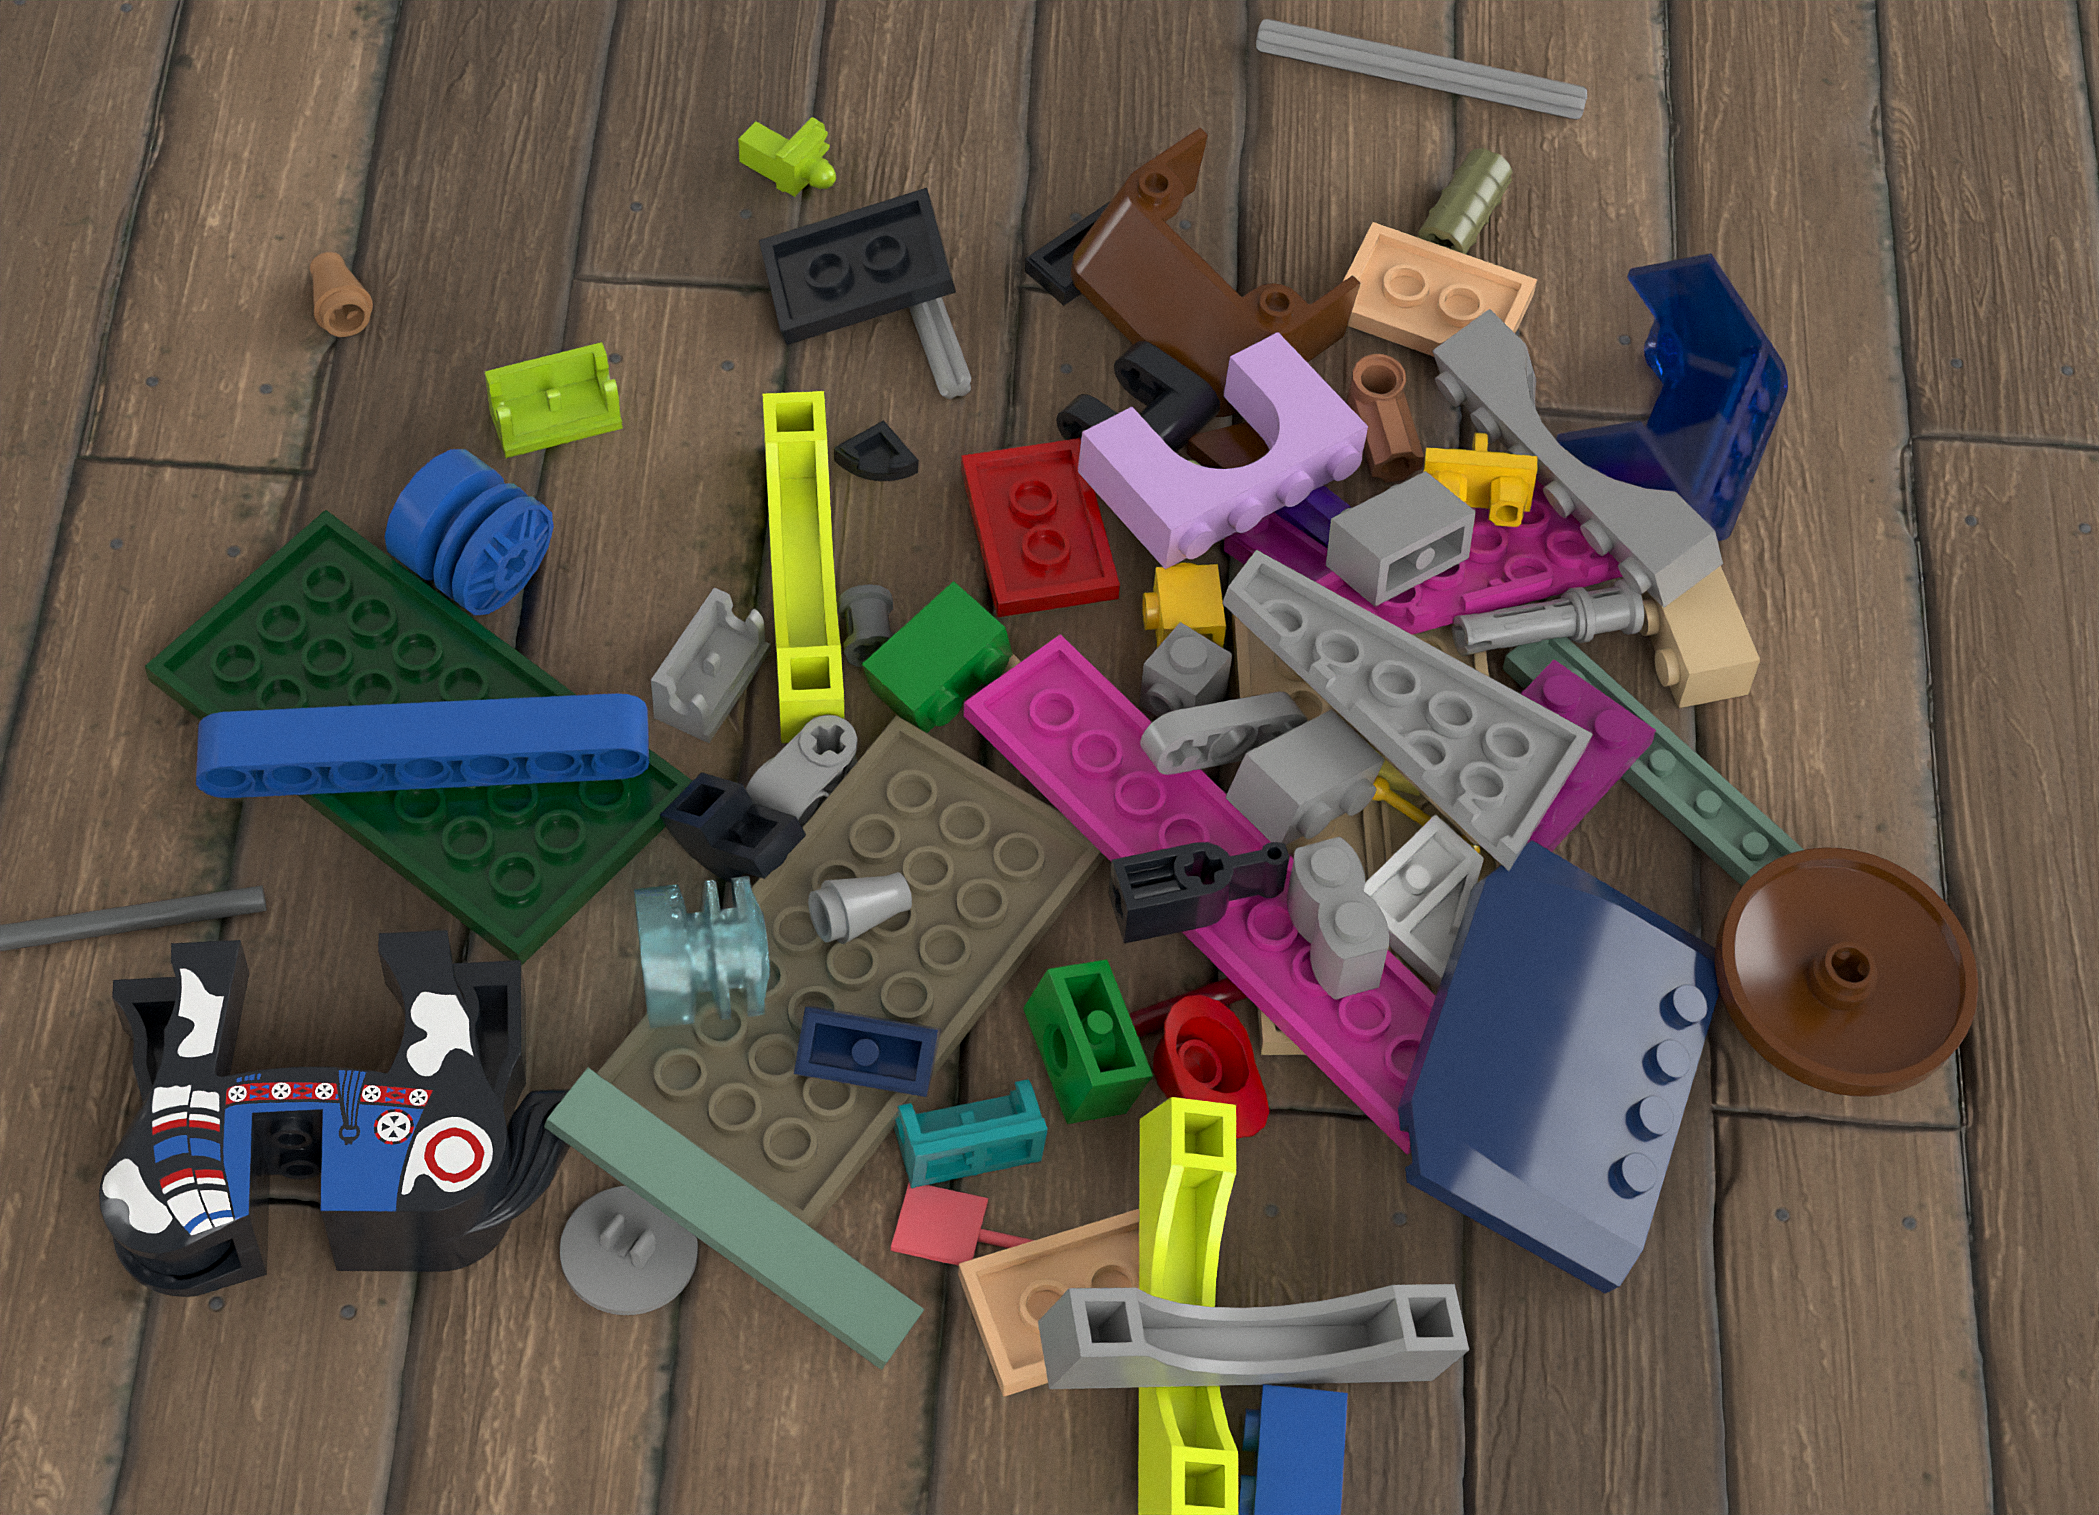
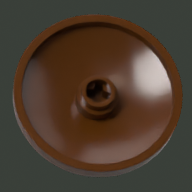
M1822 847L1805 849L1777 858L1753 874L1742 886L1728 907L1717 934L1715 946L1717 983L1725 1007L1737 1029L1746 1041L1774 1067L1795 1080L1822 1091L1847 1096L1871 1097L1899 1092L1917 1085L1935 1073L1950 1058L1965 1038L1974 1019L1979 990L1978 972L1971 944L1957 917L1945 901L1920 878L1905 868L1870 853L1846 848Z

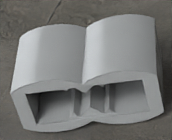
M1340 836L1296 848L1287 892V907L1290 918L1298 932L1311 943L1310 960L1314 975L1321 987L1335 1000L1378 988L1389 946V928L1386 918L1377 903L1364 892L1365 875L1361 861L1354 849Z

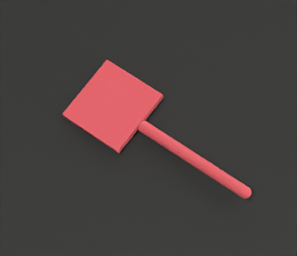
M908 1183L890 1251L959 1266V1263L974 1258L977 1242L1011 1248L1034 1240L981 1229L988 1198L930 1185L911 1188L910 1183Z

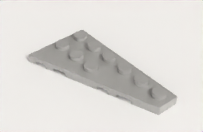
M1258 550L1253 553L1228 586L1222 604L1509 871L1583 755L1593 734Z

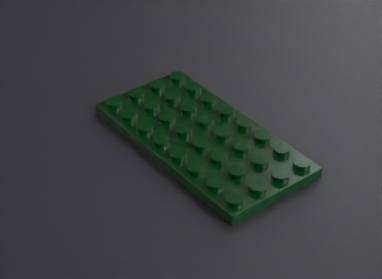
M327 510L323 511L145 665L148 680L199 720L213 713L230 711L576 695ZM649 749L648 769L640 775L626 779L305 794L298 796L511 961L521 960V965H523L666 827L659 815L693 780Z

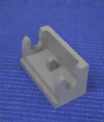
M715 587L651 679L654 718L707 743H710L771 652V644L765 642V624L761 614L756 609H753L745 622L738 619L732 612L733 603L730 594Z

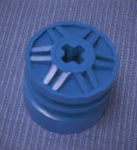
M450 449L430 460L413 476L400 493L389 515L384 537L387 552L424 580H434L435 587L449 598L454 599L471 614L486 615L506 605L524 588L538 569L549 547L554 526L552 512L534 497L528 496L514 483H504V479L500 474L466 449Z

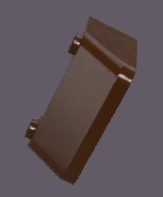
M1200 127L1135 170L1128 177L1075 249L1070 275L1075 287L1132 344L1138 341H1146L1155 345L1210 384L1220 401L1221 409L1215 417H1227L1238 412L1224 397L1230 356L1279 332L1308 363L1345 336L1361 283L1352 275L1310 305L1293 289L1276 283L1258 286L1244 297H1241L1166 223L1167 220L1179 212L1183 199L1195 191L1208 134Z

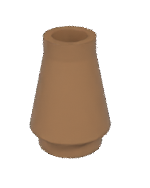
M326 252L318 255L310 264V273L313 281L314 318L320 327L337 337H349L361 332L370 320L373 308L371 296L347 268L344 259L339 254Z

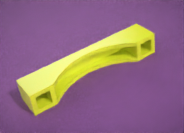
M824 391L763 394L764 443L781 743H789L804 728L806 723L815 717L834 715L844 719V688L835 589Z
M1171 1097L1140 1118L1139 1289L1152 1296L1177 1303L1215 1307L1220 1242L1227 1205L1236 1175V1105ZM1220 1386L1139 1387L1138 1515H1238V1450L1229 1430Z

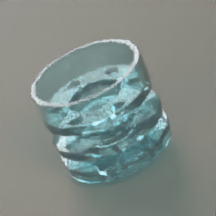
M749 876L731 879L733 908L720 910L715 880L705 881L702 891L701 912L695 913L687 912L683 894L678 884L634 889L649 1029L693 1024L696 1015L697 993L702 992L711 993L714 1007L720 1020L731 1019L729 989L742 988L747 1017L765 1015L764 999L768 978H770L768 941L764 914L752 892Z

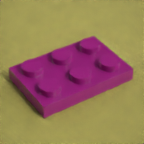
M1554 659L1521 695L1580 726L1593 735L1583 755L1528 840V842L1533 840L1551 852L1652 744L1656 732L1650 725Z

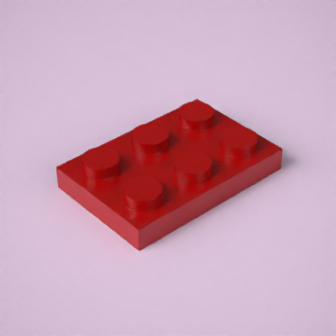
M1080 438L961 455V472L998 618L1119 599L1120 583L1094 489L1078 473L1081 447Z

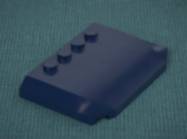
M1533 840L1528 842L1509 871L1500 865L1474 885L1398 1106L1400 1131L1409 1133L1413 1162L1405 1167L1407 1183L1604 1294L1620 1287L1644 1249L1720 990L1715 970V948Z

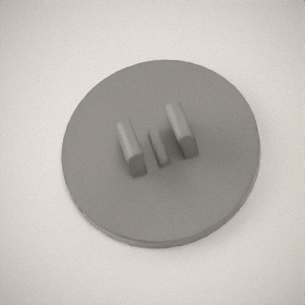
M627 1186L604 1190L583 1202L567 1221L560 1241L561 1267L571 1289L590 1306L616 1315L643 1314L669 1303L682 1292L690 1281L698 1258L697 1237Z

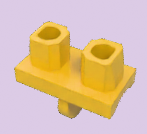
M1476 432L1473 437L1472 450L1426 447L1423 472L1429 473L1468 506L1489 509V520L1496 526L1518 527L1521 525L1524 512H1530L1537 474V456L1487 451V433Z

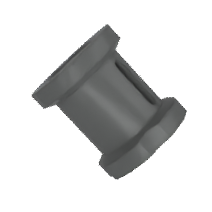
M867 584L849 588L837 600L838 614L842 619L846 620L848 635L843 643L844 654L846 655L847 662L857 667H863L862 663L894 635L891 632L889 614L893 610L892 594L888 589L879 585Z

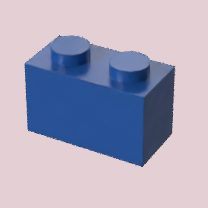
M1263 1384L1258 1409L1245 1408L1241 1450L1254 1452L1253 1476L1242 1474L1240 1476L1238 1515H1341L1348 1393Z

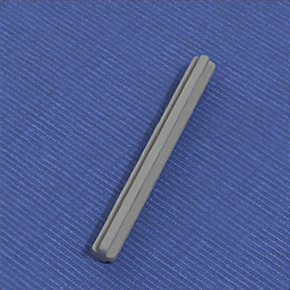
M1272 19L1262 20L1256 38V49L1263 53L1574 120L1580 119L1583 115L1587 99V89L1584 86Z

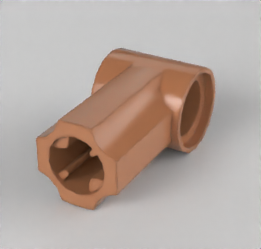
M1371 354L1363 357L1356 363L1350 381L1346 404L1368 426L1364 451L1372 477H1379L1385 483L1405 480L1413 472L1422 469L1425 459L1404 393L1406 372L1402 365L1393 357L1384 354Z

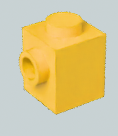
M1179 563L1167 569L1156 567L1153 592L1143 593L1142 608L1145 630L1155 629L1157 648L1180 622L1223 648L1226 622L1222 604L1218 564L1196 565L1193 563Z

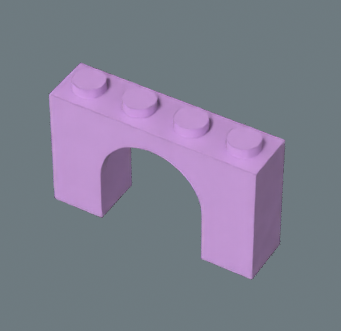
M1279 332L1230 356L1224 397L1263 438L1270 450L1258 461L1232 469L1208 468L1187 461L1175 453L1133 407L1082 432L1078 473L1164 569L1186 558H1198L1214 543L1235 532L1243 533L1252 529L1263 517L1284 506L1292 507L1299 504L1314 489L1333 480L1341 481L1346 479L1361 464L1368 426Z

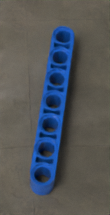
M616 693L213 713L204 717L198 724L196 785L199 790L214 797L243 798L633 778L642 774L649 766L648 708L646 703L639 697Z

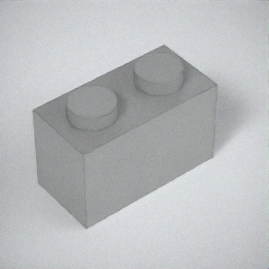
M1425 471L1331 518L1326 566L1376 607L1468 559L1476 511Z
M1331 709L1246 753L1225 798L1268 840L1287 845L1302 836L1306 839L1315 837L1331 820L1344 813L1353 816L1363 810L1376 793V787L1373 783L1385 759Z

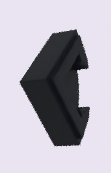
M884 420L834 447V461L844 470L864 479L895 481L918 473L919 460Z

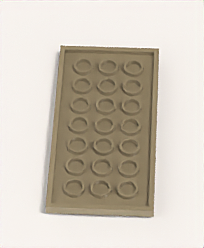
M897 715L803 826L806 836L788 854L784 863L773 870L765 879L760 878L596 1073L813 1230L894 1128L895 1119L899 1116L897 1106L908 1103L913 1104L918 1096L794 1074L805 1007L816 1006L941 1028L932 1079L1106 857L1061 812ZM896 872L901 873L905 877L912 897L910 910L892 916L845 944H841L837 940L824 942L819 937L810 917L808 898L812 891L821 889V885L825 880L887 876Z

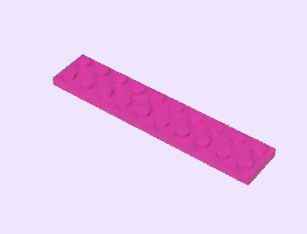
M1061 634L964 702V717L1111 862L1112 859L1196 842H1208L1218 845L1229 856L1262 850L1264 845L1271 842L1225 798L1227 794L1201 769L1171 775L1160 773L1140 745L1143 733L1152 722ZM1289 855L1284 891L1274 898H1264L1257 895L1229 901L1225 915L1217 923L1182 933L1408 1155L1411 1153L1409 1133L1400 1131L1398 1106L1436 996L1388 950L1378 988L1336 1000L1332 998L1321 987L1314 975L1310 960L1311 943L1295 928L1288 912L1287 892L1294 860Z

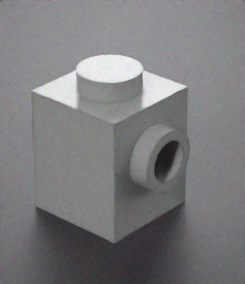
M1180 622L1144 663L1139 705L1155 716L1160 717L1175 710L1221 702L1227 694L1232 654Z

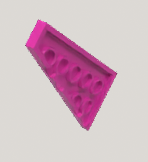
M1536 479L1530 512H1524L1521 525L1518 527L1496 526L1489 520V509L1471 507L1476 512L1469 558L1376 607L1333 571L1315 582L1413 635L1453 624V619L1458 615L1479 614L1515 607L1564 593L1569 588L1587 587L1623 576L1618 568L1620 563L1609 552L1601 556L1590 546L1581 532V524L1572 514L1564 518L1555 511L1543 492L1544 486Z

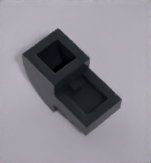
M703 772L659 815L672 836L689 855L710 872L732 884L744 873L765 879L773 870L784 863L788 854L806 836L796 816L754 804L742 784Z

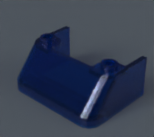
M1712 253L1631 268L1627 278L1655 317L1644 344L1645 360L1663 384L1645 427L1639 420L1558 433L1556 441L1584 465L1614 480L1646 489L1677 492L1715 530L1717 541L1726 540L1734 529L1788 392V376L1785 364Z

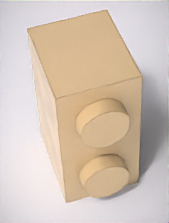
M1721 566L1664 608L1648 591L1642 594L1644 623L1640 633L1643 636L1649 635L1656 652L1655 668L1658 679L1664 687H1670L1678 708L1749 694L1760 658Z

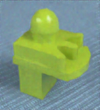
M813 117L790 140L757 121L738 139L739 162L776 182V189L782 192L785 191L796 197L808 183L814 188L828 189L833 186L836 180V172L833 166L828 163V160L822 158L830 148V145L824 142L828 132L825 131L824 124Z

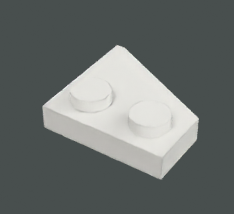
M1435 814L1365 882L1364 892L1377 903L1386 918L1389 928V946L1438 991L1473 886L1478 882L1484 858Z

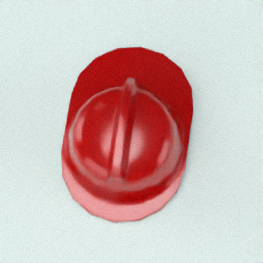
M1203 995L1185 996L1171 1006L1164 1021V1035L1159 1040L1153 1054V1073L1157 1085L1167 1099L1176 1097L1236 1105V1138L1253 1137L1265 1127L1269 1115V1106L1248 1033L1235 1013L1220 1001Z

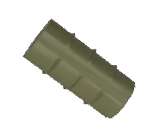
M1484 148L1470 151L1461 166L1454 170V177L1449 185L1442 190V196L1437 204L1429 210V216L1419 230V238L1467 254L1470 247L1477 243L1476 238L1478 234L1489 223L1491 213L1496 206L1501 204V197L1512 181L1511 175L1513 171L1508 161L1500 154Z

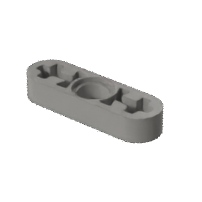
M1273 692L1168 712L1148 726L1141 737L1140 745L1160 773L1171 775L1242 761L1245 754L1289 732L1308 722V720L1288 693Z

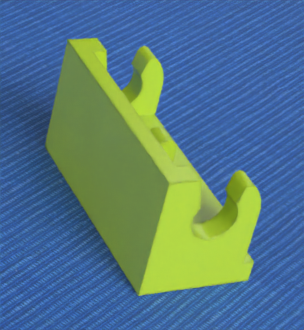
M602 342L484 371L490 414L506 458L623 429L618 389L615 379L610 380L607 354Z

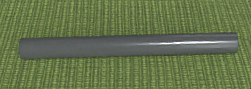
M261 885L0 925V952L267 911L264 888Z

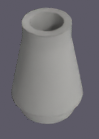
M896 872L887 876L825 880L821 885V889L812 891L809 894L808 905L813 926L819 937L824 942L837 940L839 943L845 944L892 916L910 910L912 897L905 877L901 873Z

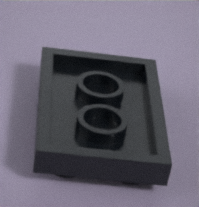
M927 188L759 240L780 331L786 345L956 293L933 203Z

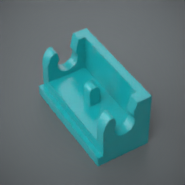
M1029 1079L1016 1081V1090L1010 1091V1095L919 1114L915 1113L911 1103L898 1105L899 1116L895 1119L894 1131L911 1188L1041 1161L1048 1129L1045 1119L1042 1118Z

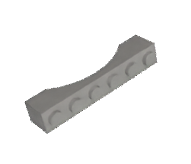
M1491 309L1484 312L1432 350L1440 375L1435 378V382L1446 400L1454 407L1462 403L1471 412V420L1479 433H1487L1489 443H1493L1498 439L1508 449L1506 453L1537 456L1536 479L1544 486L1543 492L1551 506L1562 517L1565 518L1572 514L1581 524V532L1590 546L1601 556L1609 552L1620 563L1618 564L1620 573L1636 593L1641 595L1648 591L1664 608L1723 564L1715 530L1677 492L1646 489L1614 480L1584 465L1560 446L1544 426L1536 411V377L1526 344Z
M1455 1284L1390 1285L1359 1294L1323 1301L1252 1308L1205 1307L1177 1303L1152 1296L1138 1288H1069L1038 1321L1049 1389L1433 1381L1469 1351Z

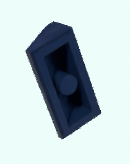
M807 1006L803 1016L794 1074L927 1097L941 1028Z

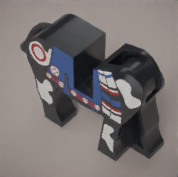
M447 930L379 933L378 952L385 984L395 996L405 1015V1028L401 1046L388 1073L338 1067H289L230 1075L250 974L241 940L171 943V964L175 977L113 980L112 999L123 1030L134 1042L133 1069L143 1100L141 1108L136 1113L104 1169L99 1189L101 1213L109 1232L113 1236L117 1256L126 1271L145 1287L158 1293L177 1297L199 1296L267 1275L270 1175H283L290 1179L303 1180L316 1177L320 1172L321 1214L337 1271L445 1272L467 1267L488 1255L503 1239L512 1220L526 1211L547 1190L571 1147L544 1127L547 1118L570 1089L531 1091L515 1110L518 1099L526 1085V991L521 960L453 963Z

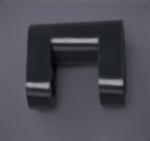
M1138 341L1134 343L1115 361L1114 371L1119 383L1130 395L1147 406L1139 415L1175 453L1182 449L1193 435L1201 431L1221 409L1218 396L1210 384L1149 342ZM1081 394L1058 413L1056 422L1065 440L1081 439L1083 431L1118 413L1093 396Z

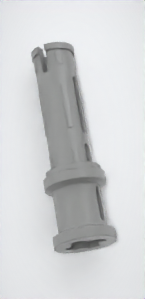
M1625 579L1617 580L1613 587L1586 591L1583 587H1574L1564 592L1560 599L1548 602L1520 605L1479 614L1458 615L1453 619L1455 626H1452V635L1455 647L1462 656L1554 638L1568 637L1571 641L1585 643L1592 640L1594 634L1617 630L1630 635L1638 633L1642 629L1644 623L1643 600L1641 595L1636 593Z

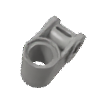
M834 715L815 717L806 723L804 728L775 757L764 763L749 781L746 791L753 803L796 816L803 828L858 762L855 755L857 749L855 729L847 720Z

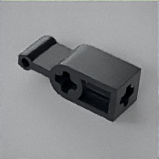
M1196 842L1112 859L1108 895L1123 943L1126 944L1210 926L1217 923L1225 915L1229 901L1257 895L1264 898L1278 896L1284 891L1290 858L1285 843L1270 842L1264 845L1262 850L1229 856L1218 845L1208 842Z

